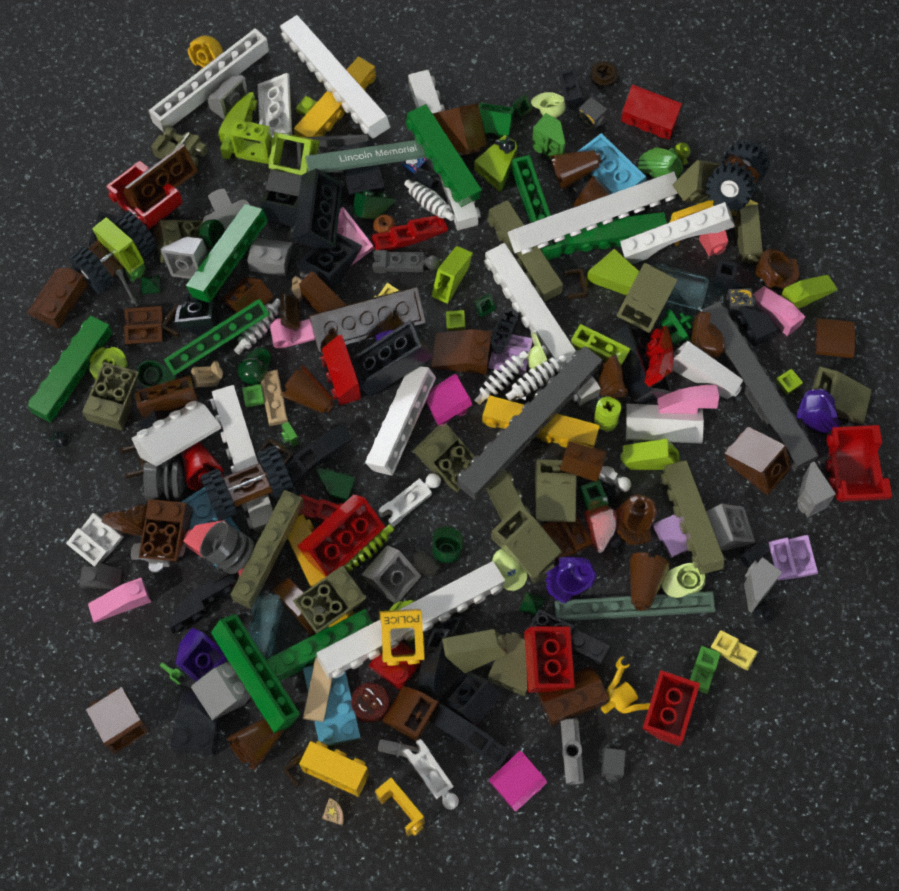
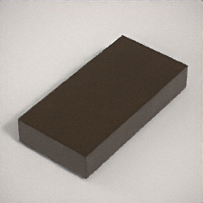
M283 293L280 296L281 325L297 331L300 328L299 300Z

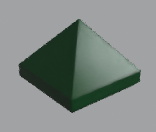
M526 94L512 103L519 119L533 109Z
M160 275L141 277L142 295L161 293Z
M491 293L474 301L480 317L497 309Z
M526 592L519 610L535 616L538 610L542 608L545 599Z

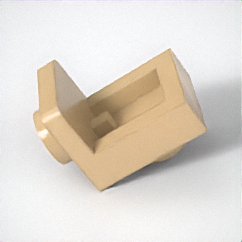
M214 361L211 366L193 367L191 370L195 387L217 386L223 377V371L219 367L218 361Z

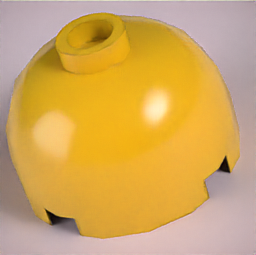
M206 35L194 39L188 48L189 58L193 64L203 68L223 53L220 43L215 38Z

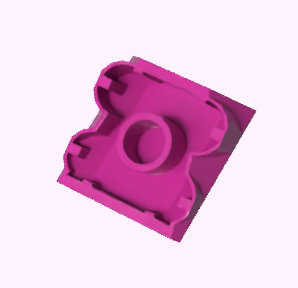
M456 374L431 388L425 401L437 425L449 422L455 415L462 416L466 414L468 407L472 406L470 397Z
M521 751L489 779V782L515 812L534 794L541 791L542 787L547 783L544 776L541 775Z

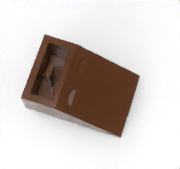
M148 499L139 558L177 562L184 544V536L190 529L193 507L183 502Z

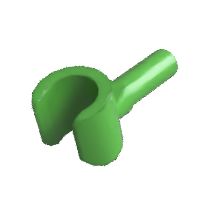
M164 662L160 664V667L170 674V679L175 683L181 684L178 682V678L181 675L186 678V675L179 669H171Z

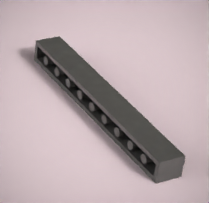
M719 301L700 310V312L711 313L710 324H714L721 331L725 341V350L721 353L723 360L731 372L743 379L740 387H742V390L772 438L786 446L793 471L796 472L815 462L818 457L816 447L810 444L805 430L799 427L796 416L787 408L786 400L778 394L775 383L770 381L766 369L759 364L756 353L750 350L747 339L741 336L738 325L729 317L727 308L722 306Z
M586 346L581 350L578 349L572 355V360L569 363H564L556 376L553 375L548 380L547 386L537 391L531 403L527 402L523 406L522 412L518 416L512 417L509 422L510 425L506 429L502 428L496 435L497 438L493 442L490 441L484 447V452L472 459L468 469H463L458 474V487L476 500L601 368L602 359Z

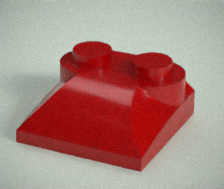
M402 641L398 643V646L391 649V655L415 654V651ZM380 652L381 654L369 664V668L401 691L402 687L408 683L419 669L422 660L418 664H407V661H399V665H387V662L382 661L383 654Z

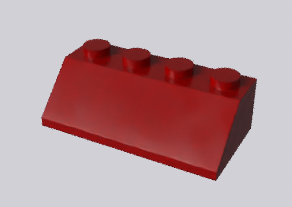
M352 495L297 547L307 561L322 575L327 577L349 562L385 526L364 497Z

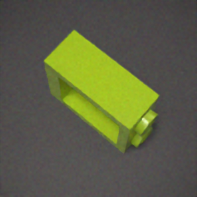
M235 119L230 132L235 157L269 164L268 158L272 148L270 126ZM244 139L259 141V142H262V143L247 141V140H244Z
M274 132L271 139L272 148L268 158V168L297 175L307 173L305 156L318 154L320 141ZM284 139L304 143L300 169L280 165Z

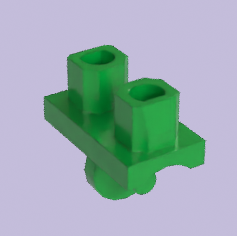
M671 309L666 311L667 316L660 323L662 326L666 325L668 330L673 326L677 328L675 332L670 334L673 343L677 345L683 341H691L683 327H686L688 331L691 330L693 327L690 323L694 318L691 315L685 316L684 313H680L678 316L681 320L678 321Z

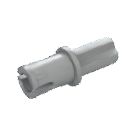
M381 739L378 745L379 752L397 755V758L399 756L406 757L403 752L405 749L414 752L419 751L418 747L402 744V741L397 743Z

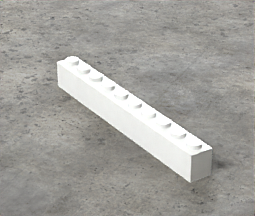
M298 15L280 25L283 32L281 33L283 40L286 43L289 42L292 51L298 53L300 60L306 62L311 72H315L319 82H324L327 91L333 93L338 103H342L346 113H351L353 121L356 124H360L365 134L368 133L373 139L390 128L386 114Z
M429 70L409 74V87L416 108L426 104L432 114L445 111L444 105H440V94L434 88L436 86L434 76H430ZM439 174L451 213L455 215L454 222L457 231L477 226L478 218L481 216L479 208H475V201L460 207L458 202L456 203L453 200L449 188L444 186L442 177Z
M675 172L513 229L507 233L514 252L521 251L522 254L533 251V246L537 245L539 249L549 245L548 241L554 239V242L565 239L564 235L570 233L571 236L580 234V229L585 227L588 231L596 228V223L602 222L604 225L612 222L615 216L621 219L629 216V211L634 210V213L645 210V205L649 204L650 207L661 204L660 200L665 199L666 202L675 199V194H678L672 186L677 181Z
M503 243L485 252L484 264L486 268L493 272L494 280L498 285L502 286L505 297L507 299L510 298L513 309L517 313L519 312L522 317L523 325L526 328L528 327L531 333L534 332L545 356L549 359H557L564 355L567 359L566 362L569 363L576 350L506 244ZM593 376L572 398L574 402L577 401L579 406L598 397L601 388Z
M492 561L400 610L421 609L423 632L431 629L434 626L433 624L438 621L445 622L452 614L456 612L462 613L467 610L469 605L481 603L486 599V596L498 594L503 590L505 579ZM381 620L317 652V660L328 679L332 677L336 679L342 676L345 670L349 668L355 669L361 666L364 660L368 658L372 660L381 654ZM411 627L392 629L390 631L391 649L398 646V643L404 639L408 641L414 638V629Z

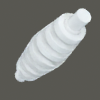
M409 179L405 181L404 185L409 188V194L424 209L442 219L446 217L452 221L455 218V215L450 212V206L435 191L417 181L414 183Z
M276 299L272 304L265 305L270 312L269 316L241 333L243 337L239 336L237 339L238 345L234 349L237 354H240L244 349H250L252 347L251 344L257 342L256 339H260L262 334H266L270 324L275 320L274 316L277 317L279 314V299Z
M523 350L518 356H511L512 362L509 360L505 361L508 365L506 368L502 364L499 366L502 370L501 373L495 369L493 372L497 377L494 378L491 375L488 377L492 383L489 384L485 381L484 385L487 388L485 390L482 387L479 389L481 392L475 401L480 405L485 399H488L491 393L495 396L499 394L495 390L497 387L501 391L504 390L501 383L503 382L508 386L510 383L506 378L509 377L513 381L515 377L511 373L514 371L518 374L520 371L517 367L523 368V361L529 355Z
M561 355L557 359L550 358L548 359L549 363L547 361L542 362L543 368L537 365L535 366L536 371L531 368L529 370L530 375L525 373L523 375L524 380L522 378L517 380L519 386L516 383L512 385V391L506 394L508 400L511 401L516 396L519 398L524 397L523 391L526 394L531 393L529 387L533 391L537 390L536 384L542 387L544 385L542 379L547 383L549 376H555L554 370L559 372L560 365L567 361L565 356Z

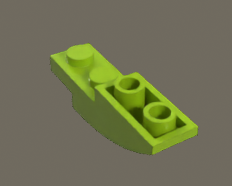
M249 92L233 106L218 132L222 142L220 150L224 159L230 160L231 154L234 153L230 137L234 120L252 122V112L257 107V100H255L253 92Z

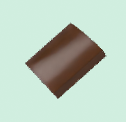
M162 306L124 309L126 345L163 342Z
M817 318L816 354L854 358L855 323Z
M577 515L575 516V522L552 521L541 526L562 551L554 559L556 563L559 562L560 557H570L593 544Z

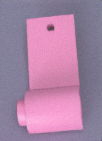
M281 318L273 320L270 324L273 346L275 348H286L315 340L310 319L300 321V328L297 331L281 325Z

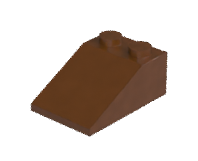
M471 329L436 333L431 368L487 375L491 331Z

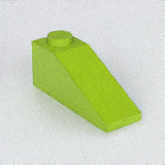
M829 275L801 280L784 288L781 297L793 303L797 309H800L838 289Z
M582 324L579 325L571 339V344L576 351L586 346L603 361H607L612 355H617L620 365L623 364L630 352V348Z

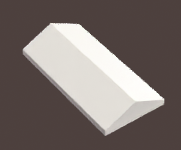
M285 73L258 84L259 124L270 126L272 137L274 132L292 135L289 74Z
M626 404V440L654 441L668 439L670 442L702 444L704 424L702 408H698L697 414L659 413L658 405Z

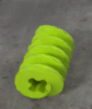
M603 397L598 401L594 422L600 425V429L610 432L616 428L621 411L620 402L612 397Z

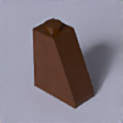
M312 271L299 283L303 302L318 313L346 305Z
M286 578L273 589V592L306 632L313 636L316 634L293 602L303 592L289 578Z

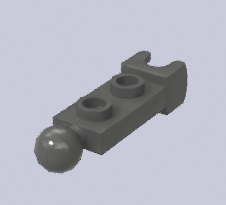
M373 251L374 260L380 261L373 263L374 273L423 272L424 266L434 270L440 264L437 256L431 255L424 259V253Z

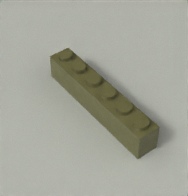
M507 200L489 209V217L487 218L489 225L496 229L497 237L506 244L543 302L561 294L563 284L537 245L532 247L533 251L522 254L521 251L514 252L507 232L522 227L524 224Z
M687 461L665 465L664 473L661 474L662 482L668 487L667 495L669 501L674 503L673 511L675 517L680 519V531L682 535H686V547L688 551H692L694 568H698L700 575L723 569L724 557Z
M506 469L486 488L501 520L503 521L519 505L531 515L528 506H524L521 501L523 498L520 490L515 489L513 485L514 479L510 472L507 473ZM555 560L534 579L529 575L533 584L547 578L546 572L557 566Z
M286 490L283 491L231 593L234 602L252 609L304 506L302 497Z

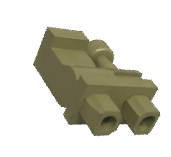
M168 126L163 136L159 135L151 146L154 156L163 159L184 144L196 167L199 162L198 158L195 157L196 154L204 156L208 151L207 146L200 141L199 136L188 132L184 135L178 134L176 129ZM175 140V141L178 142V143H177V145H176V144H174V143H172V142H170V141Z

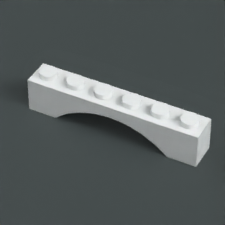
M724 202L622 240L620 243L624 258L631 264H635L648 259L660 249L677 241L697 235L719 233L735 227L731 211Z

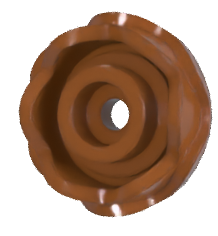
M387 214L380 215L373 223V228L377 233L389 232L391 227L396 226L394 218Z

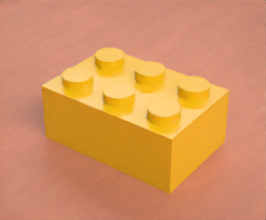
M310 741L299 763L302 771L359 797L369 777L368 768L365 766L366 763L357 758L351 760L346 757V753L336 749L333 752L327 748L326 744L320 741H316V743Z

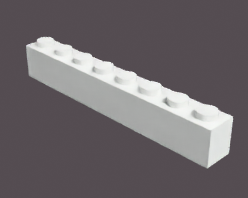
M256 28L152 107L149 110L152 122L163 133L168 126L172 127L206 101L210 94L215 92L224 81L228 80L231 76L239 75L269 52L267 38Z
M234 385L212 391L213 399H210L213 410L217 409L219 414L215 416L216 420L223 427V432H220L223 443H227L229 447L225 449L228 460L232 459L234 463L231 466L232 473L258 464ZM268 494L242 504L244 512H249L250 517L246 519L249 528H253L255 534L263 532L273 513Z

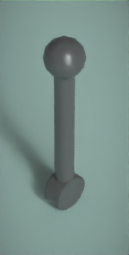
M121 269L116 270L115 274L120 277L131 298V304H137L138 300L129 289L123 277V271Z

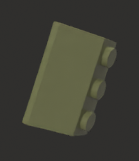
M697 160L672 186L684 202H706L710 194L706 193L708 188L706 184L713 171L721 163Z

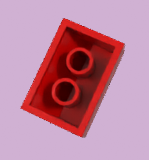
M632 85L622 111L621 121L627 125L638 127L645 132L656 134L660 138L670 140L678 124L682 103Z
M341 334L322 348L323 356L320 357L322 366L327 367L328 372L325 375L328 384L332 383L333 385L331 393L334 400H338L339 406L361 399L359 383Z
M570 627L528 628L524 632L528 692H553L575 688Z
M660 670L642 729L662 741L680 746L686 733L700 683Z

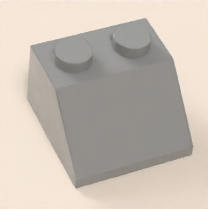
M231 76L215 92H212L207 99L210 109L223 119H225L233 106L248 94L244 76Z
M185 237L161 248L162 255L173 277L191 279L208 256L203 239Z
M257 238L251 244L248 256L250 271L286 276L293 243Z
M815 462L810 464L803 476L797 500L798 508L802 513L806 514L807 518L827 508L835 496V492Z
M720 504L706 511L721 550H730L755 543L744 507Z
M386 546L361 574L374 589L393 604L399 602L421 577L399 550L390 546Z
M763 557L759 562L754 561L745 575L747 580L744 583L748 611L751 613L774 586L782 573Z
M230 662L215 667L191 686L212 720L244 706L251 697Z

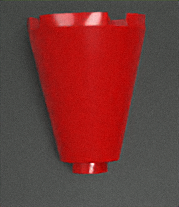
M200 441L182 451L185 480L191 490L199 491L200 488L204 487L200 477L203 474L219 469L222 475V466Z

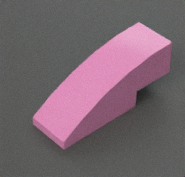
M701 385L680 389L658 398L659 413L697 414L698 408L717 409L719 393L717 385Z

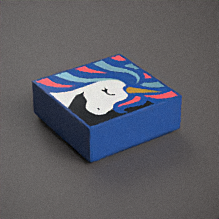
M420 158L403 161L402 166L414 173L417 168H422L426 164L427 159Z

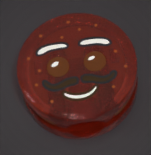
M376 683L362 684L352 695V709L355 716L363 722H378L385 717L389 710L388 694L382 686Z

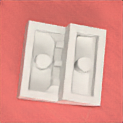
M92 513L83 527L77 528L66 544L94 567H97L98 563L107 558L124 536L117 530L101 522L102 518Z

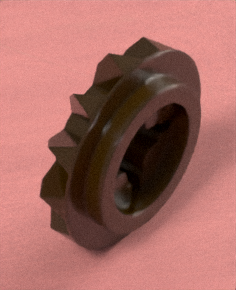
M598 62L591 68L590 78L593 79V83H598L599 86L606 85L607 87L609 84H614L615 80H617L618 70L610 62ZM607 70V75L602 78V74Z

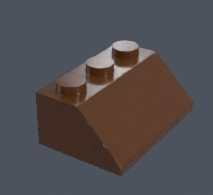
M68 267L56 269L27 314L59 329L88 286L84 275Z
M190 375L135 391L137 407L143 418L148 417L153 411L173 412L178 407H185L191 401L198 402Z
M591 666L574 673L575 688L553 692H536L550 726L589 712L608 702L609 697L601 679Z

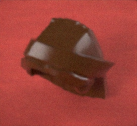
M767 249L762 253L758 261L756 275L765 281L768 288L776 286L784 289L796 283L799 279L797 259L787 258L778 249Z
M699 312L693 322L691 343L713 359L717 358L725 350L724 338L721 331L714 324H710L711 313Z
M612 355L607 362H603V367L598 377L601 396H610L614 399L623 398L628 394L622 372L623 368L619 363L617 355Z
M639 494L632 495L614 512L619 518L617 533L630 545H642L651 541L650 527L657 515V508L653 499Z
M135 505L128 510L106 513L103 515L101 522L118 531L141 536L143 534L147 505Z

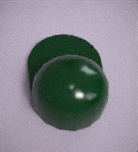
M210 219L202 223L199 236L200 239H203L204 244L210 246L212 250L225 232V229L219 220Z
M257 348L251 351L246 359L239 364L237 372L239 378L245 384L255 385L264 379L271 362L270 352L265 348Z
M154 360L142 362L136 370L139 372L138 382L144 388L176 379L171 370Z
M452 527L436 529L433 533L432 546L434 557L443 563L457 561L463 546L461 532Z

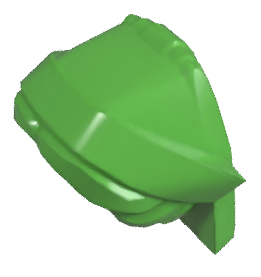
M662 148L649 150L640 156L637 164L638 169L643 174L648 173L653 179L675 172L678 180L683 173V165L673 148L669 150Z

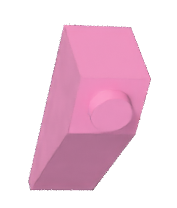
M765 286L752 294L755 295L756 305L765 314L769 315L772 322L787 337L801 327L805 316L793 303Z
M138 578L118 586L88 603L95 623L148 604L151 600L146 584L142 578Z

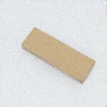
M278 369L267 371L264 379L261 381L269 426L284 424L288 422L284 399L280 395L282 389Z
M315 658L303 718L324 722L333 677L327 678L317 658Z

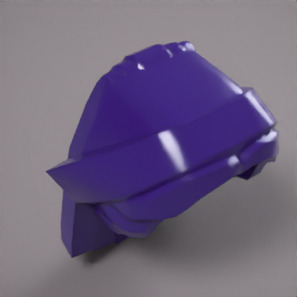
M823 389L807 391L803 396L797 413V418H802L806 428L812 429V431L828 433L831 432L833 427H840L842 422L836 418L838 416L834 397Z
M560 557L559 565L546 572V587L549 594L554 596L556 600H559L561 603H567L573 595H579L594 584L596 572L591 562L586 558Z

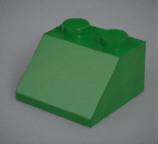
M480 103L479 110L485 135H488V133H495L497 137L509 135L514 108Z

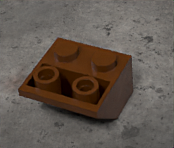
M403 686L382 722L417 741L437 710L438 701L420 691Z

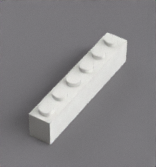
M418 366L404 375L403 381L397 390L393 403L389 407L388 414L382 423V427L365 462L373 472L393 475L436 379L428 367Z

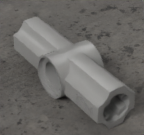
M566 719L560 721L565 782L570 785L584 783L579 721ZM573 747L577 750L578 754L570 756L566 750Z

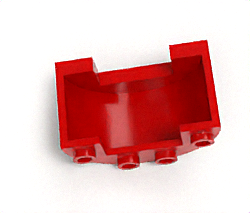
M139 161L106 187L110 192L108 196L114 203L117 202L124 212L129 211L135 214L142 221L143 225L147 227V230H150L159 220H163L181 206L183 201L179 191L168 183L163 187L167 195L147 211L143 212L138 207H132L123 191L127 185L149 170V167Z
M879 425L833 427L831 434L827 435L829 460L826 461V471L830 472L829 485L835 492V497L839 502L889 500L892 497L889 478L883 479L878 455V450L882 444Z

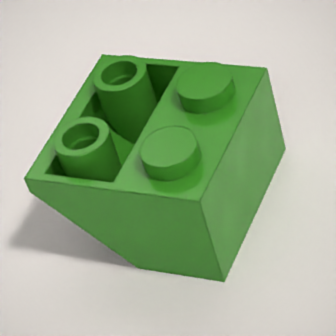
M545 113L533 128L532 147L536 152L549 157L550 160L551 155L564 153L565 139L561 121Z

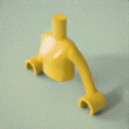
M624 656L620 657L616 662L618 670L607 689L610 701L601 707L604 714L613 708H616L623 714L649 709L650 703L631 705L634 701L638 700V696L629 683L624 682L615 688L624 670L630 666V664L626 666L621 664V661L625 658Z

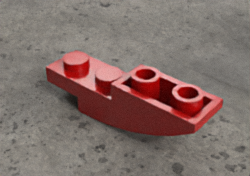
M666 325L660 329H655L651 333V338L647 345L646 356L650 359V364L646 371L644 382L649 387L672 372L673 347Z

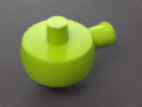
M684 142L679 143L675 146V152L679 159H682V165H687L690 148Z

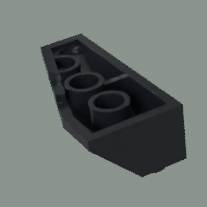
M219 291L210 303L192 297L190 292L185 294L183 304L179 305L176 310L175 325L198 336L203 335L218 325Z

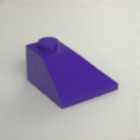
M191 628L179 644L175 664L197 682L212 669L224 664L227 658L221 648L203 632Z

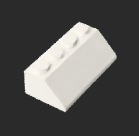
M191 401L183 409L170 413L169 417L164 420L156 421L150 428L140 430L136 436L132 437V441L140 458L158 466L221 429V426L204 404Z

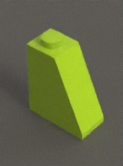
M504 135L499 140H505L507 136ZM516 142L515 150L509 151V154H505L503 150L499 149L498 145L494 144L475 160L474 171L499 192L502 191L512 168V159H515L517 156Z
M107 217L92 228L97 239L130 274L144 263L133 240Z
M459 246L453 249L437 270L432 297L447 304L450 302L470 266L472 252Z
M613 249L588 271L587 280L593 284L627 295L639 271Z
M668 439L623 445V452L621 453L622 463L630 470H664L665 465L680 462L679 451Z

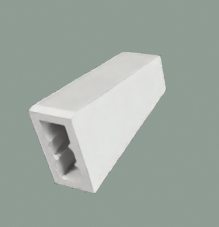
M689 341L673 352L672 370L699 385H717L719 396L725 399L737 396L742 388L740 385L743 379Z

